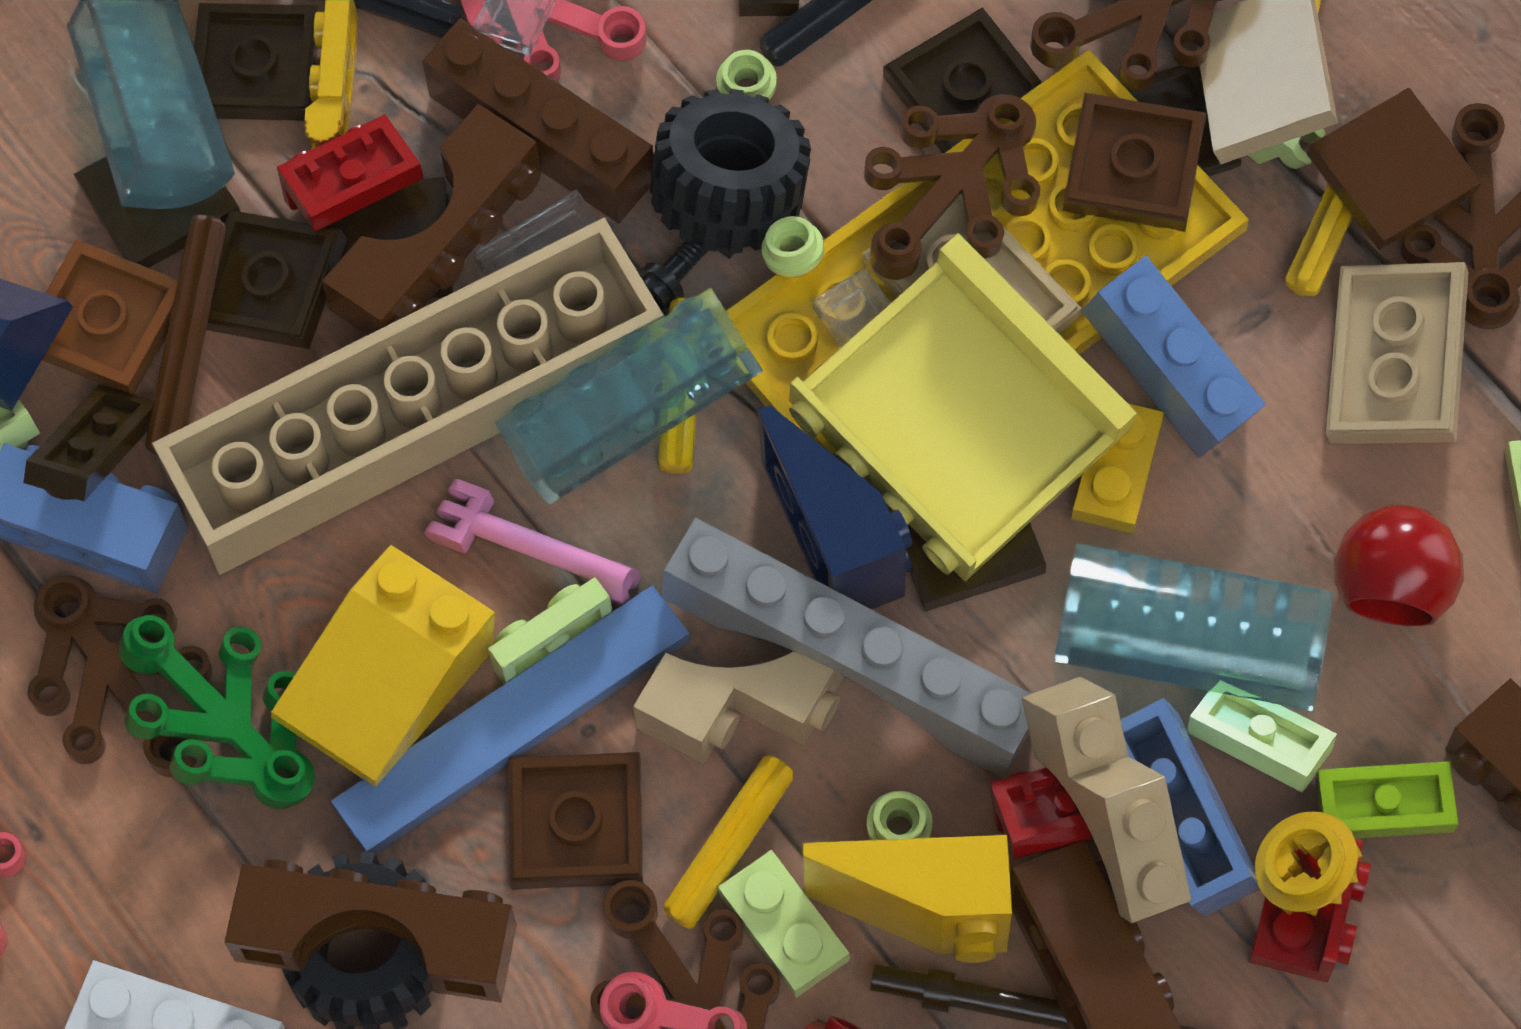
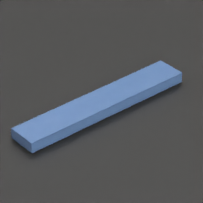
M651 585L410 747L376 788L365 780H361L331 800V804L363 851L377 854L509 764V757L522 756L658 664L665 653L671 655L689 643L690 633L665 600L661 598L655 587Z

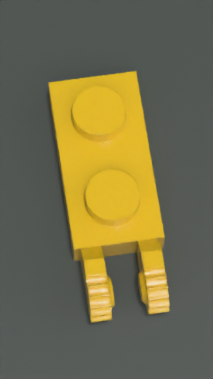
M325 0V12L315 13L314 41L316 48L322 49L320 65H312L310 69L309 89L313 103L305 109L304 118L306 123L304 125L307 139L309 138L311 150L345 134L350 129L359 16L354 0Z

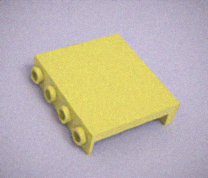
M959 233L940 248L937 262L805 381L796 377L790 384L789 402L793 405L789 408V411L798 425L812 437H816L821 433L837 450L833 455L880 491L889 512L899 510L906 524H909L926 541L922 548L932 563L948 575L954 570L965 582L1128 433L1137 415V412Z

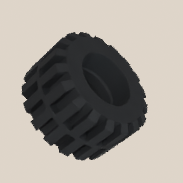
M718 89L705 91L703 98L691 95L683 99L681 108L673 106L665 114V121L660 123L656 136L650 182L653 209L656 213H662L661 222L668 230H680V239L689 244L696 240L703 243V249L716 252L717 247L728 248L729 253H743V247L748 246L755 251L762 249V242L766 232L774 222L784 217H799L800 209H802L811 159L809 158L811 152L810 141L804 137L805 128L799 120H789L790 111L781 104L772 106L768 104L769 98L760 94H756L755 97L743 95L744 90L731 89L730 94H720Z
M361 852L360 863H350L347 854L332 857L335 868L331 870L341 869L358 872L367 876L370 879L369 883L395 887L398 880H415L426 883L425 879L415 869L408 874L403 861L389 856L385 865L379 863L376 853ZM317 864L307 871V874L329 877L331 870L324 872L321 866ZM402 938L393 956L385 964L369 972L347 973L329 965L327 962V951L331 940L314 953L301 972L282 969L296 999L303 1009L307 1007L313 1018L324 1026L331 1021L334 1022L337 1029H355V1026L363 1027V1029H381L380 1024L391 1021L395 1029H400L409 1025L405 1017L406 1013L415 1009L421 1016L431 1007L428 994L434 990L427 974L425 961L420 953Z

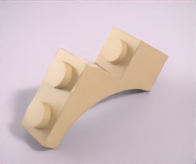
M795 651L766 663L734 668L698 665L665 653L633 706L636 729L704 764L714 747L723 750L729 743L739 723L740 715L735 713V711H738L804 746L814 727L823 731L831 721L840 700V696L834 693L844 675Z
M1077 677L1021 697L1035 759L1047 767L1060 781L1084 818L1106 867L1120 916L1130 923H1134L1192 901L1165 776L1128 756L1115 694L1082 677Z

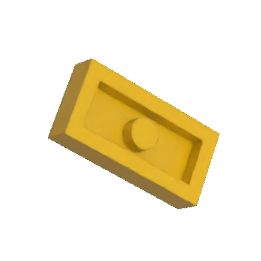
M1129 404L1137 412L1130 431L1082 474L1073 507L1072 519L1134 534L1163 423L1164 412Z

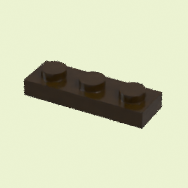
M99 384L26 460L23 483L45 489L49 495L58 499L85 501L148 432L154 401Z

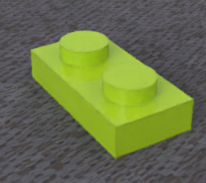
M1450 761L1318 769L1315 782L1319 812L1330 814L1341 820L1351 830L1355 839L1453 833L1458 826Z

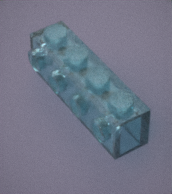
M709 288L698 296L689 297L681 301L670 314L646 329L630 333L622 339L617 347L590 364L576 367L568 373L563 381L544 393L520 402L509 415L495 424L527 481L543 500L550 505L763 372V369L712 288Z

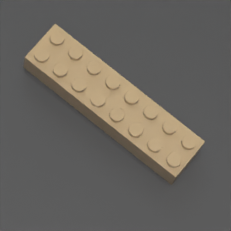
M604 217L153 442L152 445L167 479L218 574L221 575L665 350L667 339L664 315Z

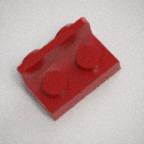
M386 114L366 124L354 126L345 134L312 150L303 151L295 155L290 161L277 166L284 201L290 210H300L314 232L423 179L421 163Z
M1047 767L1031 772H1018L1008 778L990 782L994 821L998 831L1004 832L1007 835V841L1014 859L1093 838L1076 804L1060 781Z
M1355 839L1361 852L1363 840ZM1300 848L1297 849L1295 853L1300 858L1298 862L1302 867L1301 873L1304 872L1310 878L1315 877L1316 880L1322 876L1319 873L1321 869L1317 863L1319 858L1314 859L1309 853L1305 855ZM1358 859L1356 867L1358 883H1350L1342 893L1341 905L1330 903L1319 908L1317 916L1306 912H1293L1289 915L1264 897L1249 963L1328 983L1336 962L1345 965L1349 963L1357 926L1345 923L1350 900L1362 902L1371 864L1359 861Z

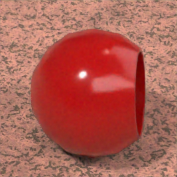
M1389 505L1364 514L1344 534L1334 558L1335 585L1347 608L1359 616L1392 625H1431L1456 601L1464 581L1463 554L1450 528L1432 513L1409 505Z

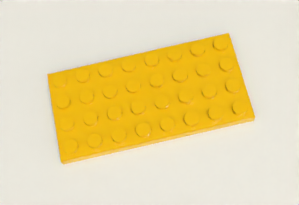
M1089 49L1020 98L1030 105L1036 116L1034 136L1023 147L1028 174L1033 176L1040 185V196L1036 209L1026 216L1009 214L1002 207L1000 200L1005 180L998 154H995L983 168L992 216L1002 223L1003 227L1076 301L1082 310L1098 291L1144 256L1150 259L1167 282L1173 286L1247 231L1249 222L1244 213L1198 165L1185 232L1062 211L1084 93L1137 101ZM997 118L1003 124L1015 123L1006 118ZM963 139L945 153L963 152L973 139ZM937 180L902 183L823 240L824 255L820 263L813 270L794 277L776 274L704 326L705 337L766 407L772 406L803 432L805 431L798 425L789 411V408L793 406L789 402L791 382L796 377L805 381L896 299L887 286L862 262L863 253L871 247L872 238L877 230L891 223H900ZM1013 190L1010 192L1013 197L1020 200L1030 198V195L1023 190ZM1082 312L1081 317L1059 334L1079 355L1102 338ZM821 433L816 437L810 436L831 454L837 451Z

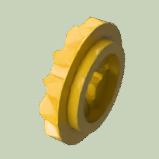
M1302 812L1282 820L1265 836L1256 855L1255 876L1263 895L1287 914L1306 912L1317 916L1319 908L1330 903L1341 905L1342 893L1350 883H1358L1356 867L1358 859L1363 856L1356 844L1353 833L1341 820L1323 812ZM1300 848L1305 855L1309 853L1314 859L1319 858L1317 863L1321 869L1319 873L1322 875L1319 879L1316 880L1315 877L1310 878L1308 874L1301 873L1302 867L1298 862L1300 858L1295 853L1297 849Z

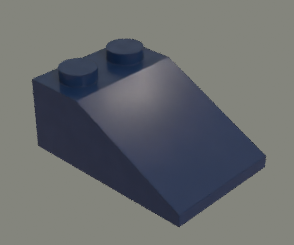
M769 405L759 409L761 462L813 579L869 609H874L905 597V573L912 570L906 548L911 547L913 543L901 512L896 510L890 513L880 491Z

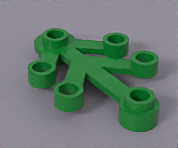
M145 615L130 621L124 629L118 646L121 661L126 667L137 673L151 674L159 671L198 712L168 709L166 703L158 696L141 694L136 696L129 705L125 716L127 730L133 736L140 739H153L158 735L187 738L188 740L178 744L170 761L171 774L177 781L183 784L197 785L203 781L251 786L256 798L264 805L274 809H286L304 801L314 786L315 771L310 760L296 749V734L271 718L268 743L251 725L252 666L255 664L261 650L259 636L253 630L241 626L233 627L225 633L218 651L219 658L225 665L223 697L173 647L175 643L174 634L163 619L153 615ZM140 635L149 636L157 642L149 643L143 640ZM230 645H243L248 649L249 653H237ZM279 671L270 677L263 692V702L270 711L273 710L281 697L276 693L275 689H286L295 673ZM137 712H150L157 721H143L138 717ZM200 740L230 743L244 758L213 756L210 747ZM193 757L201 763L202 767L191 768L181 758ZM274 769L283 770L291 775L292 778H282L276 774Z

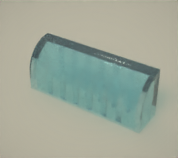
M79 0L67 24V28L121 205L150 209H175L198 203L217 193L232 179L235 172L179 1Z
M1077 543L1054 661L1313 711L1325 653L1334 592Z

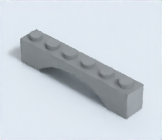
M696 517L664 569L662 599L717 628L736 631L770 641L807 656L841 673L899 709L924 728L946 749L1003 779L1006 777L1029 734L1021 697L1032 693Z

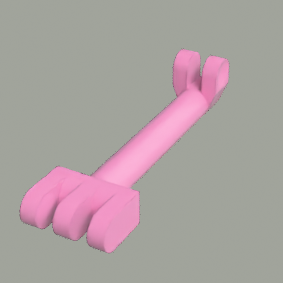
M460 479L452 481L448 493L458 501L466 503V506L442 500L436 510V514L443 520L454 524V528L436 521H430L424 532L425 536L431 541L465 555L475 537L478 536L591 580L596 577L609 594L611 606L614 609L619 608L630 600L629 588L635 589L642 577L640 571L635 568L603 558L489 514L494 504L490 491Z

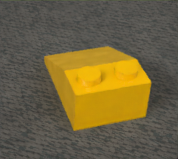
M390 545L350 589L271 711V718L376 788L489 656L488 648L494 643L495 612Z
M1007 835L803 843L804 887L808 898L937 954H955V959L960 962H985L994 959L995 953L1007 952L1012 918Z

